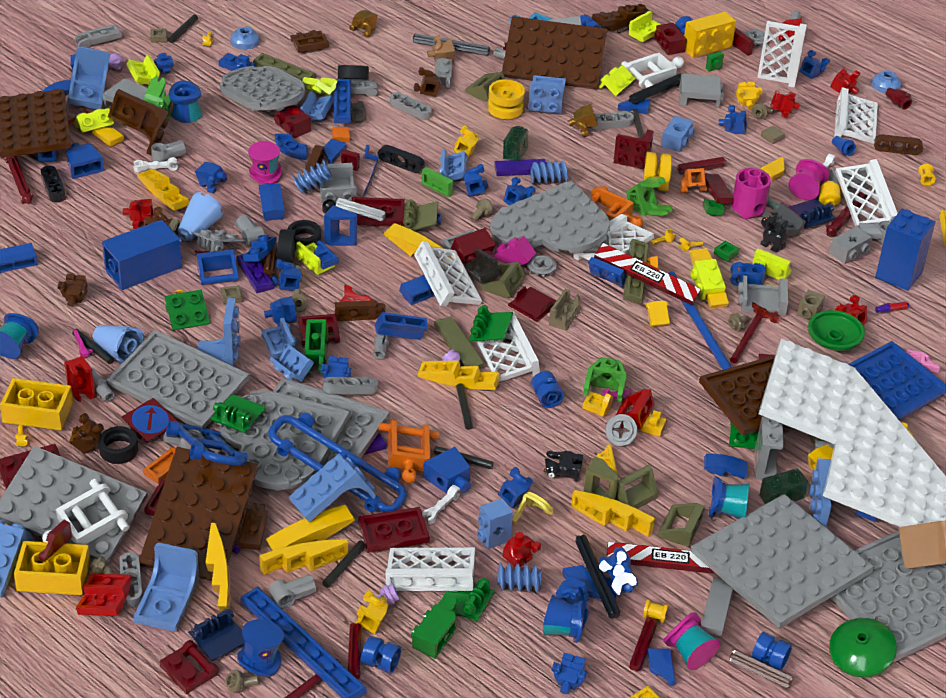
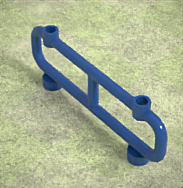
M304 412L298 419L291 415H283L277 418L271 425L268 435L270 440L278 446L277 453L286 457L288 454H291L316 471L324 467L321 463L295 448L290 440H283L277 436V431L284 423H289L332 451L340 454L344 459L348 457L356 466L398 492V497L394 503L386 505L381 502L379 496L376 495L373 499L360 488L348 490L366 502L364 506L368 511L374 512L376 509L381 512L396 511L405 502L407 493L404 486L399 483L402 474L397 468L389 467L383 473L313 429L312 426L315 424V419L311 414Z
M176 421L168 422L166 436L176 438L179 434L191 445V459L200 460L203 456L205 459L217 463L235 466L246 465L247 453L235 451L221 439L220 431L207 428L202 429L194 425L179 424ZM188 430H198L206 439L195 438ZM207 448L221 450L227 455L213 453Z

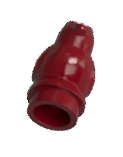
M888 88L885 92V95L890 98L891 102L903 110L909 108L912 104L910 93L893 88Z

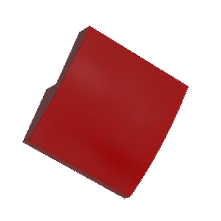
M92 573L83 585L85 594L76 606L78 615L118 616L126 601L132 576L126 574Z

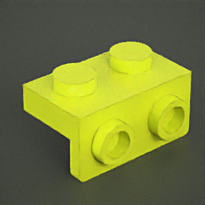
M648 11L630 21L629 35L640 42H645L654 36L656 25L661 24L652 20L653 12Z
M146 55L144 62L129 59L126 64L133 78L140 85H149L152 78L156 75L160 76V71L150 55Z
M621 65L618 69L614 67L609 72L610 76L606 74L600 80L602 83L598 88L601 89L603 86H606L617 96L636 78L624 65Z
M304 77L302 80L307 91L330 95L335 91L338 82L336 79L323 77L320 80Z
M109 108L97 109L92 113L77 115L73 122L75 129L80 128L81 132L85 133L113 125V119L108 117Z
M297 242L295 251L297 259L301 260L317 275L335 267L333 265L326 269L321 268V260L314 254L317 247L314 242L307 246Z
M758 248L755 251L753 264L760 263L764 265L766 275L778 280L789 277L792 269H790L791 261Z
M716 259L694 262L690 275L691 279L695 281V286L701 289L699 294L701 300H705L706 295L709 293L725 291L726 286Z

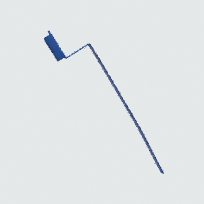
M366 145L364 151L365 154L363 158L377 161L374 166L370 180L367 184V187L363 193V197L369 187L370 181L372 179L373 173L378 162L377 155L368 154L370 149L369 145Z

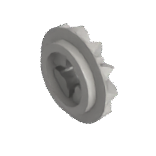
M754 29L745 33L746 36L754 41L755 46L762 47L765 36L764 31Z
M537 255L533 256L527 263V269L530 270V273H535L536 276H551L556 270V262L548 256Z
M625 414L613 416L606 425L607 438L611 443L618 446L629 445V443L635 440L638 433L636 422ZM623 423L624 428L629 432H624L623 436H620V433L614 429L621 428Z

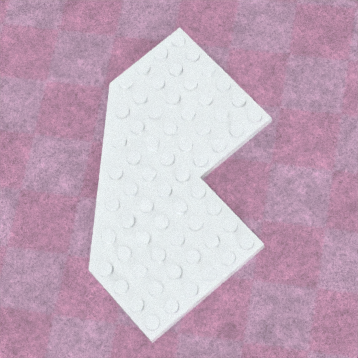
M781 339L758 414L835 444L823 496L899 527L945 521V474L859 372L847 363L839 362L829 356L814 352L809 348H804L791 341Z

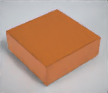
M349 127L332 128V139L340 142H350Z

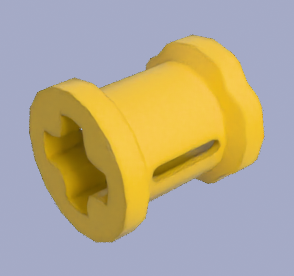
M923 164L918 168V173L921 176L920 182L924 186L933 185L936 180L933 174L934 168L931 164Z
M647 599L643 618L651 617L664 623L669 604L660 605L652 603L651 600Z

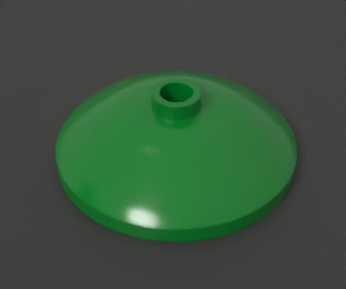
M821 311L813 315L808 323L810 337L820 346L834 351H846L859 346L865 335L862 323L854 316L842 311Z
M854 618L836 628L830 638L829 650L834 664L844 673L855 677H872L884 672L891 666L896 657L897 643L892 631L882 622L871 618Z

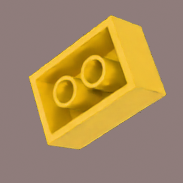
M725 11L686 22L684 34L687 39L685 52L692 58L732 48L736 20Z
M12 378L0 403L2 423L62 430L73 405L71 386Z
M23 541L14 571L17 591L83 595V585L86 582L91 563L89 545L64 544L44 562L39 559V553L46 548L48 542Z

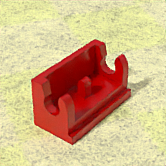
M80 356L64 362L67 385L71 386L74 398L81 402L80 394H86L89 399L95 398L92 368L85 358Z

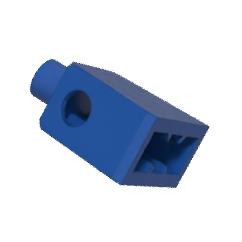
M73 143L71 148L66 150L72 179L104 171L103 156L91 144L80 145L79 143Z
M456 447L424 462L423 477L443 492L447 493L452 485L459 487L462 493H466L471 488L469 483L470 466Z

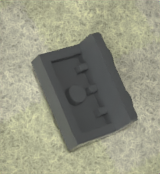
M780 203L776 211L765 210L762 215L765 218L777 215L775 227L780 229L781 224L786 223L788 236H798L805 224V220L784 203Z

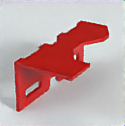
M344 285V297L340 302L356 301V299L360 301H373L368 295H358L352 290L351 286Z

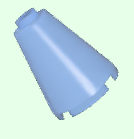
M196 192L192 196L177 230L179 237L183 241L194 240L198 236L193 234V232L208 229L223 216L224 212L221 213L222 206L212 196L208 194L206 196L200 195L202 192Z
M99 325L94 330L93 340L122 364L144 341V333L136 327Z

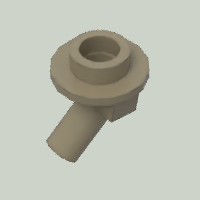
M758 103L752 107V114L757 119H764L767 113L771 114L773 112L772 107H768L764 103Z
M481 199L477 203V210L471 218L477 221L482 214L490 215L493 212L492 203L488 199Z
M295 289L294 295L291 297L295 304L296 312H301L307 306V299L301 294L300 289Z
M733 313L728 320L729 326L735 331H740L745 327L744 323L750 321V317Z
M103 556L93 560L90 567L92 573L113 574Z
M235 669L226 677V686L229 692L233 693L241 692L243 687L259 684L258 675L243 678L242 672Z

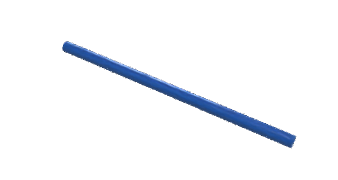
M673 271L668 273L677 277V275ZM681 301L722 370L731 368L732 366L695 305Z

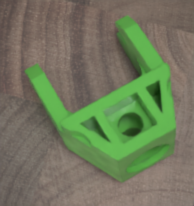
M156 75L150 81L144 101L168 111V119L172 115L169 110L172 101L169 98V93L166 96V91H164L166 87L165 78L162 77L159 81V77Z
M650 176L626 191L628 200L634 202L633 210L641 213L643 216L647 214L663 216L673 211L670 205L657 204L653 188L660 187L661 184L666 183L663 177Z
M601 357L592 364L587 371L583 395L588 396L590 386L609 388L611 390H618L617 401L622 402L627 374L621 361Z

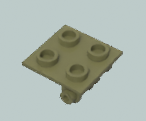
M412 199L406 201L403 227L415 231L436 225L439 202L435 201L417 206Z

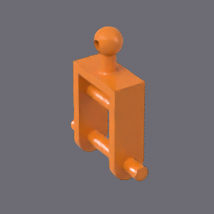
M606 186L595 187L591 191L590 199L594 203L598 202L609 207L607 211L603 210L608 216L609 221L624 214L627 216V222L639 227L643 226V219L641 217H632L634 202L608 191Z
M391 419L389 424L379 422L378 430L388 432V467L405 469L402 472L403 481L413 483L417 478L416 471L423 472L424 462L430 459V438L438 439L439 432L429 430V425L423 424L422 429L397 425V420ZM397 433L420 437V448L397 445Z

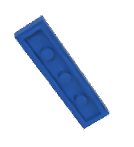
M336 79L338 82L334 91V124L351 123V79Z

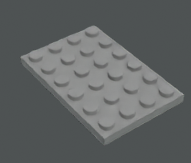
M154 330L106 381L108 386L143 403L154 398L174 418L203 429L212 422L210 418L215 413L213 405L216 402L224 403L232 394L236 395L250 377L248 373Z
M33 446L0 499V520L10 525L13 523L22 525L26 531L42 538L46 531L54 529L60 523L57 518L56 509L93 489L89 482L97 479L100 484L108 485L110 488L109 498L118 510H125L127 512L128 518L126 522L131 526L148 496L147 492ZM101 500L82 510L92 525L111 515ZM75 515L69 517L78 533L84 530ZM117 526L87 543L86 545H89L90 558L94 560L103 556L108 565L127 531L122 532L120 527ZM70 539V540H69L67 543H65V544H75V543L73 542L72 539Z

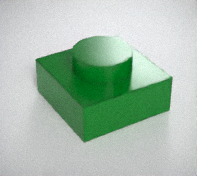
M719 51L707 55L705 69L710 72L722 68L724 54Z
M704 199L703 207L706 214L711 216L724 214L725 209L722 203Z
M725 240L714 248V254L728 262L739 254L740 248Z

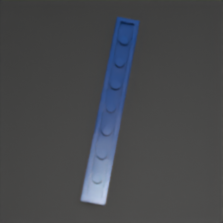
M259 587L240 597L241 603L258 619L268 620L278 625L284 633L282 642L341 698H360L367 693V688Z

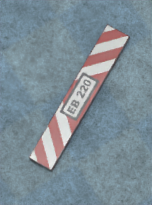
M605 243L601 244L594 255V258L623 269L625 274L690 305H693L701 292L700 288Z
M617 542L607 543L606 557L614 554L615 547H623L631 559V565L716 574L696 557L691 550Z

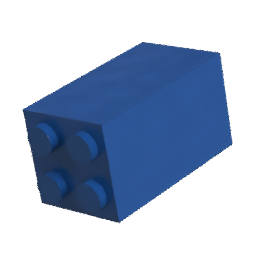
M902 208L887 226L875 277L909 291L923 272L936 221Z
M159 220L102 241L105 271L120 289L124 290L180 269L182 260L180 252L181 239L173 233L169 225H166L163 220Z

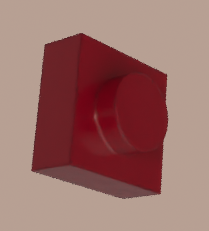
M344 149L341 153V163H352L353 170L357 171L360 168V154Z

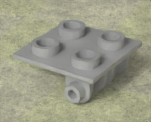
M207 229L193 232V234L198 236L197 245L212 252L223 251V242L244 241L238 238L236 234L226 233L227 231L222 229H216V232Z

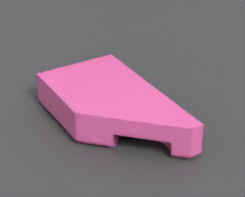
M906 349L910 356L930 372L939 373L940 366L934 364L926 353Z

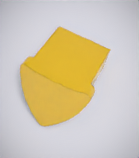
M654 301L646 304L650 327L670 324L667 301Z
M590 391L583 402L582 409L605 417L612 407L613 395L606 393L603 396Z

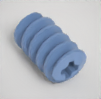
M323 160V166L316 163L317 169H314L312 166H310V172L304 169V175L297 172L298 178L292 175L297 188L302 194L306 193V188L311 191L312 185L318 188V182L324 185L325 180L327 182L331 181L332 174L325 160Z
M548 161L546 165L544 162H540L539 166L537 162H533L530 172L531 183L534 184L535 179H537L538 184L541 183V179H544V182L547 183L548 178L551 179L552 183H554L555 178L558 179L559 183H561L562 178L567 182L568 173L565 162L560 161L558 164L557 161H554L551 164Z
M499 562L497 585L500 584L501 590H504L508 584L510 591H513L515 585H517L520 592L524 586H526L527 592H530L534 586L536 593H539L541 589L542 568L539 572L537 566L534 565L532 570L529 571L528 564H525L523 570H521L520 565L516 564L513 570L511 563H508L504 569L502 562Z

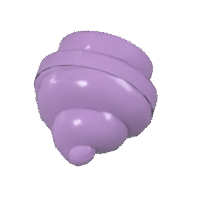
M118 53L111 54L108 66L111 69L121 70L124 63L123 57Z
M452 349L441 359L443 361L459 360L460 363V354Z
M387 584L384 585L377 596L378 598L381 596L385 597L389 606L395 605L396 601L400 600L393 584L389 586Z

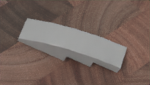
M713 577L701 628L708 634L722 637L733 588L722 578Z

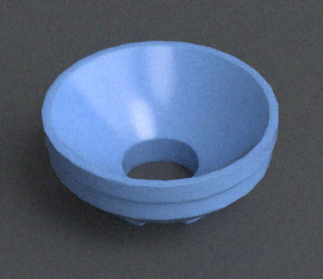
M248 26L239 27L232 33L230 39L232 46L243 50L255 48L260 43L259 34Z
M885 70L876 74L871 83L875 90L885 93L888 88L895 90L901 88V80L891 70Z

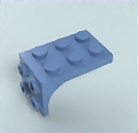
M82 46L77 47L67 100L68 104L88 107L90 109H101L110 60L109 52Z
M534 75L533 81L530 83L528 110L561 114L566 79Z
M227 298L223 322L224 337L216 341H199L197 350L233 367L235 360H238L237 347H240L241 340L237 334L240 331V321L236 319L239 318V306H236L235 298Z
M338 454L288 498L310 522L347 490L353 488L364 489L373 499L376 495L373 492L375 487L366 479L359 468L348 457L344 459Z
M818 458L816 468L812 472V484H809L808 494L812 496L810 501V511L814 513L812 517L826 527L831 510V499L824 497L823 492L831 459Z
M0 520V597L3 598L23 541L36 542V540L31 536V532L25 530L24 526L15 523L9 526Z
M156 543L154 547L155 563L152 577L133 616V621L136 624L176 632L199 582L198 553L189 548Z

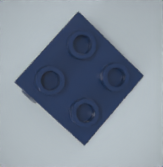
M817 199L789 206L790 209L805 220L804 226L806 228L826 223L836 218L832 214L834 206L829 203L822 205Z
M224 609L223 612L217 614V617L212 615L211 619L207 618L204 622L195 624L194 628L188 631L211 661L244 645L242 630L232 619L234 613L231 609Z

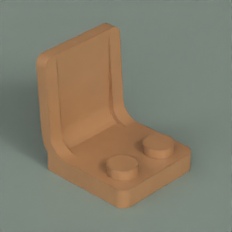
M946 520L904 526L899 529L904 566L907 569L946 564Z

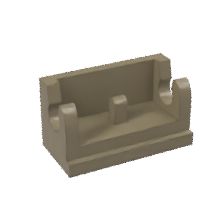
M564 289L550 310V326L567 331L581 310L579 294L573 300L570 298V290Z

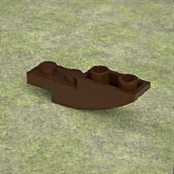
M643 4L619 6L617 11L595 13L592 15V19L600 26H605L609 31H617L629 27L630 21L650 10Z

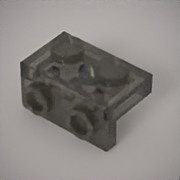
M479 248L475 250L477 259L463 265L468 275L479 283H487L490 279L500 275L498 260Z

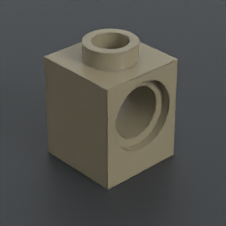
M808 289L800 301L797 316L810 320L813 315L821 312L825 295Z

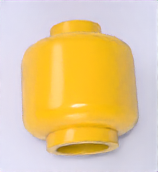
M827 181L822 184L819 191V202L822 205L828 203L833 206L838 205L841 202L840 185L834 181Z

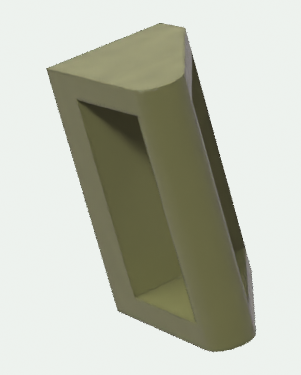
M503 72L483 75L468 86L465 92L482 101H488L489 86L497 80L505 79Z
M519 261L497 264L480 288L483 291L508 298L513 295L526 275ZM499 273L503 274L499 281H494Z
M594 457L586 469L584 492L616 500L619 477L603 459ZM600 478L610 481L608 494L599 486Z
M650 465L618 480L616 500L638 509L658 498V489L653 469ZM643 477L641 483L625 490L624 486Z
M699 503L672 505L658 532V536L689 547L702 521L705 505ZM676 514L689 518L685 528L669 529Z

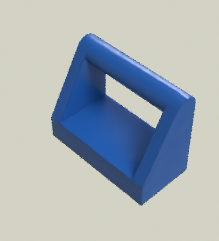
M333 205L324 215V243L330 246L357 245V214ZM339 220H350V237L339 233Z
M233 249L197 254V268L201 285L238 281ZM232 269L233 273L204 277V272Z

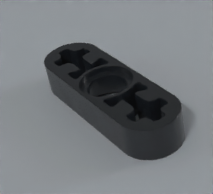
M383 145L377 152L378 157L383 162L413 173H419L425 166V162L420 156L390 145ZM398 156H401L404 162L400 161Z
M54 166L42 167L40 170L41 179L50 201L55 203L65 200V189L57 169Z

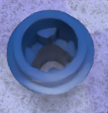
M835 136L832 139V144L843 155L850 156L855 152L856 145L854 141Z

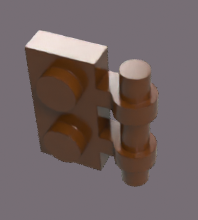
M311 30L308 33L298 32L296 35H290L291 42H294L298 53L329 48V42L325 34H322V31Z

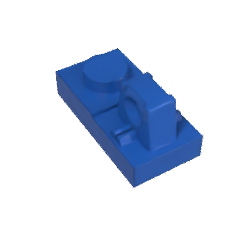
M227 53L219 60L220 67L231 71L248 66L255 67V63L250 62L249 56L243 54L237 57Z

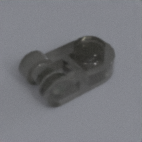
M363 101L351 103V120L355 123L363 122L366 119V109Z

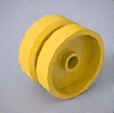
M507 79L493 82L489 86V113L500 119H513L520 116L524 109L525 88L517 81Z
M647 152L643 180L650 176L663 177L666 183L661 184L657 189L658 191L667 192L672 171L671 154L662 153L659 163H657L656 152Z

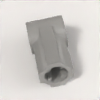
M179 140L166 145L163 143L153 144L151 147L152 162H165L169 158L183 156L186 154L184 143Z
M245 214L240 215L235 221L236 227L241 232L246 246L252 245L251 242L258 239V236L264 235L262 227L256 226L252 219Z
M881 221L879 224L859 223L858 228L870 235L872 239L883 244L890 221Z
M306 575L289 582L282 579L277 580L270 585L269 592L276 604L281 609L290 607L296 599L316 593V586L312 576Z

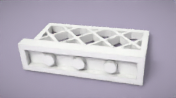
M767 21L757 78L789 83V87L795 88L806 24L794 26ZM769 27L777 28L779 32L773 35L769 31ZM788 30L795 31V35L789 38L785 32ZM782 34L786 40L779 43L776 37ZM773 40L776 46L770 48L767 42ZM789 43L792 49L786 51L783 45ZM779 48L783 54L777 57L773 51ZM770 53L774 59L768 62L764 56ZM786 56L790 62L784 65L780 59ZM777 61L781 67L775 70L771 64ZM768 67L771 73L765 74L762 73V70ZM784 70L787 73V77H781L778 72Z
M842 87L836 105L834 137L845 135L874 144L878 103L848 94L849 89Z
M877 159L870 160L869 164L836 168L835 173L855 227H858L859 223L879 224L881 221L891 222L898 213ZM866 170V178L858 174V171ZM841 173H848L852 177L848 180ZM854 177L863 181L860 186L852 182ZM865 183L869 184L873 188L872 191L863 188V185ZM851 186L857 189L856 193L849 192L847 187ZM859 191L868 195L866 200L857 196ZM869 198L876 199L878 204L874 205L868 202ZM853 200L862 203V206L860 208L854 206ZM865 205L873 209L871 214L862 210ZM877 211L881 213L884 218L879 219L873 215ZM861 214L867 217L868 219L866 221L859 222L857 216Z
M621 214L609 221L610 231H608L607 238L602 243L609 244V246L629 254L630 244L624 245V243H630L632 239L647 243L654 238V233L627 222V216ZM601 244L583 252L573 253L574 259L578 261L583 258L590 260L595 255L593 252H597Z
M422 241L414 256L440 306H447L449 302L480 305L482 300L457 252L450 249L433 248L428 242Z
M514 312L505 338L512 340L510 344L503 343V340L476 341L490 372H497L499 369L507 370L506 373L500 375L499 382L529 372L533 376L540 373L539 360ZM487 344L494 345L492 350L486 349L485 346ZM501 347L505 348L506 351L504 353L497 352V349ZM511 350L519 352L516 357L508 355ZM493 356L501 358L499 362L491 361ZM505 359L513 361L510 366L503 364ZM517 363L525 365L522 368H516L515 366Z
M475 547L390 548L388 567L385 572L386 584L388 586L393 584L396 591H472L474 587ZM419 555H425V556H426L425 558H423V559H421V560L417 558V556H419ZM440 555H446V556H448V557L444 558L443 560H441L440 558H438ZM461 555H470L464 560L460 558ZM394 556H405V557H403L402 559L398 560V559L395 558ZM453 560L457 562L454 566L448 564ZM409 561L414 562V564L411 566L406 565V563ZM430 561H434L436 563L431 567L427 565V563Z

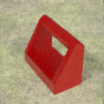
M642 389L625 397L616 415L625 414L630 416L636 422L637 429H642L654 407L651 389ZM630 405L634 406L632 411L626 413Z

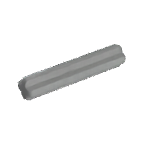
M343 198L336 200L337 207L378 221H383L386 217L385 211Z

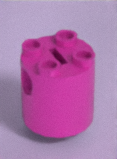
M746 168L737 173L733 192L734 201L731 207L743 219L763 215L766 210L770 190V176L757 168Z

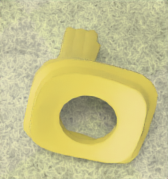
M527 492L523 495L519 508L512 518V523L516 524L526 505L529 507L536 506L548 515L553 514V507L540 496Z

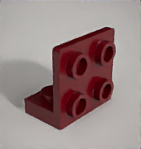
M647 129L645 136L642 135L641 138L617 134L613 163L644 169L646 153L652 151L654 131Z

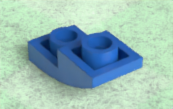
M268 234L258 236V239L251 242L252 248H249L248 252L242 254L244 262L262 260L270 253L277 238L269 237Z
M706 454L704 456V469L712 474L722 477L725 471H727L732 476H737L741 479H744L748 474L747 462L742 459L723 454Z

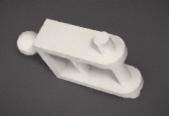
M656 53L629 63L623 61L621 65H624L639 80V87L645 89L675 76L677 68H681L684 65V60L678 56L670 62L662 54ZM647 70H652L654 72L645 76L641 74V72Z
M97 479L89 482L93 489L56 509L57 518L60 522L64 519L70 522L71 539L75 544L86 545L117 526L120 527L122 532L130 528L126 522L128 518L127 512L116 508L108 496L110 488L107 484H100ZM101 500L111 515L92 525L82 510ZM75 515L84 528L83 531L77 532L69 520L70 516ZM51 530L43 534V542H47L46 538Z

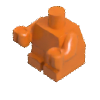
M704 168L687 169L684 171V176L680 182L681 194L688 192L687 186L695 187L697 185L701 186L699 188L700 192L707 191Z

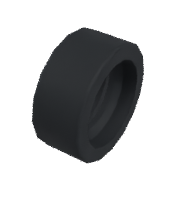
M338 65V79L368 80L369 67Z
M298 220L288 226L287 230H295V250L297 242L307 246L313 242L317 245V242L321 240V228L316 222ZM306 233L311 234L313 236L308 238H300L296 235Z
M281 229L278 238L277 260L281 259L283 262H291L293 264L295 230Z
M116 426L106 429L100 435L98 441L99 452L105 461L112 464H122L132 460L137 455L138 439L132 429ZM115 441H125L130 443L127 447L122 449H111L107 447L110 443Z

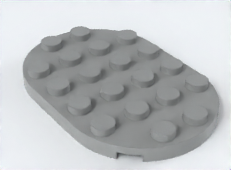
M272 66L239 68L224 75L222 82H220V90L224 96L244 107L250 108L251 111H281L284 107L298 104V101L305 95L304 83L300 79Z

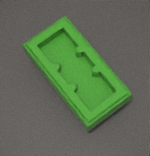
M427 167L422 169L423 185L447 197L453 195V180Z

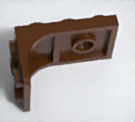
M120 89L116 91L108 117L143 133L150 141L147 154L150 155L153 144L159 143L165 133L163 128L165 129L169 122V119H167L168 111Z

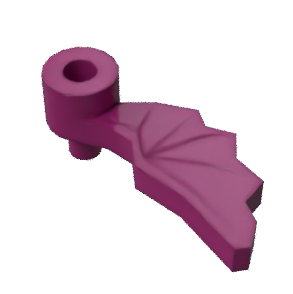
M77 329L73 330L80 349V356L88 357L90 353H93L92 349L87 350Z
M607 388L603 391V396H605L606 393L613 395V399L617 400L618 390L616 392H611L610 389ZM631 389L624 390L623 401L625 397L631 395Z

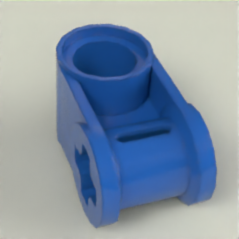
M735 262L731 265L732 275L730 282L733 285L738 286L739 282L743 280V275L747 276V284L764 285L766 272L764 265Z

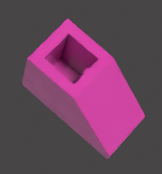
M525 236L514 237L507 244L504 242L499 244L495 248L496 252L492 257L503 263L519 261L520 265H523L530 261L536 254V251Z

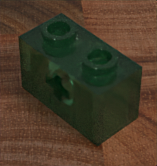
M515 126L510 129L503 140V159L521 160L528 148L529 129H525L522 126Z
M798 468L762 479L759 496L765 504L783 494L795 502L805 498L808 480Z

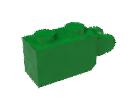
M326 319L307 320L305 356L314 362L313 365H318V371L322 374L320 371L321 365L327 364L329 330ZM313 365L307 374H312Z
M449 596L441 605L435 603L431 610L426 611L423 621L412 630V648L436 659L456 631L455 615L457 614V600L454 597Z

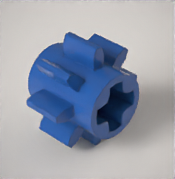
M166 52L158 54L157 58L154 59L155 65L158 70H161L162 74L169 73L171 71L170 68L174 67L172 57L167 56Z

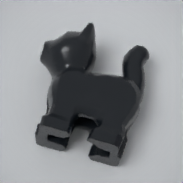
M777 215L774 217H764L761 220L764 231L763 240L760 245L767 247L769 242L773 243L770 250L775 253L786 247V240L788 238L786 223L781 224L780 229L775 227Z
M547 451V457L559 459V463L546 458L543 471L550 478L560 475L565 478H572L575 482H578L584 455L575 454L571 451Z

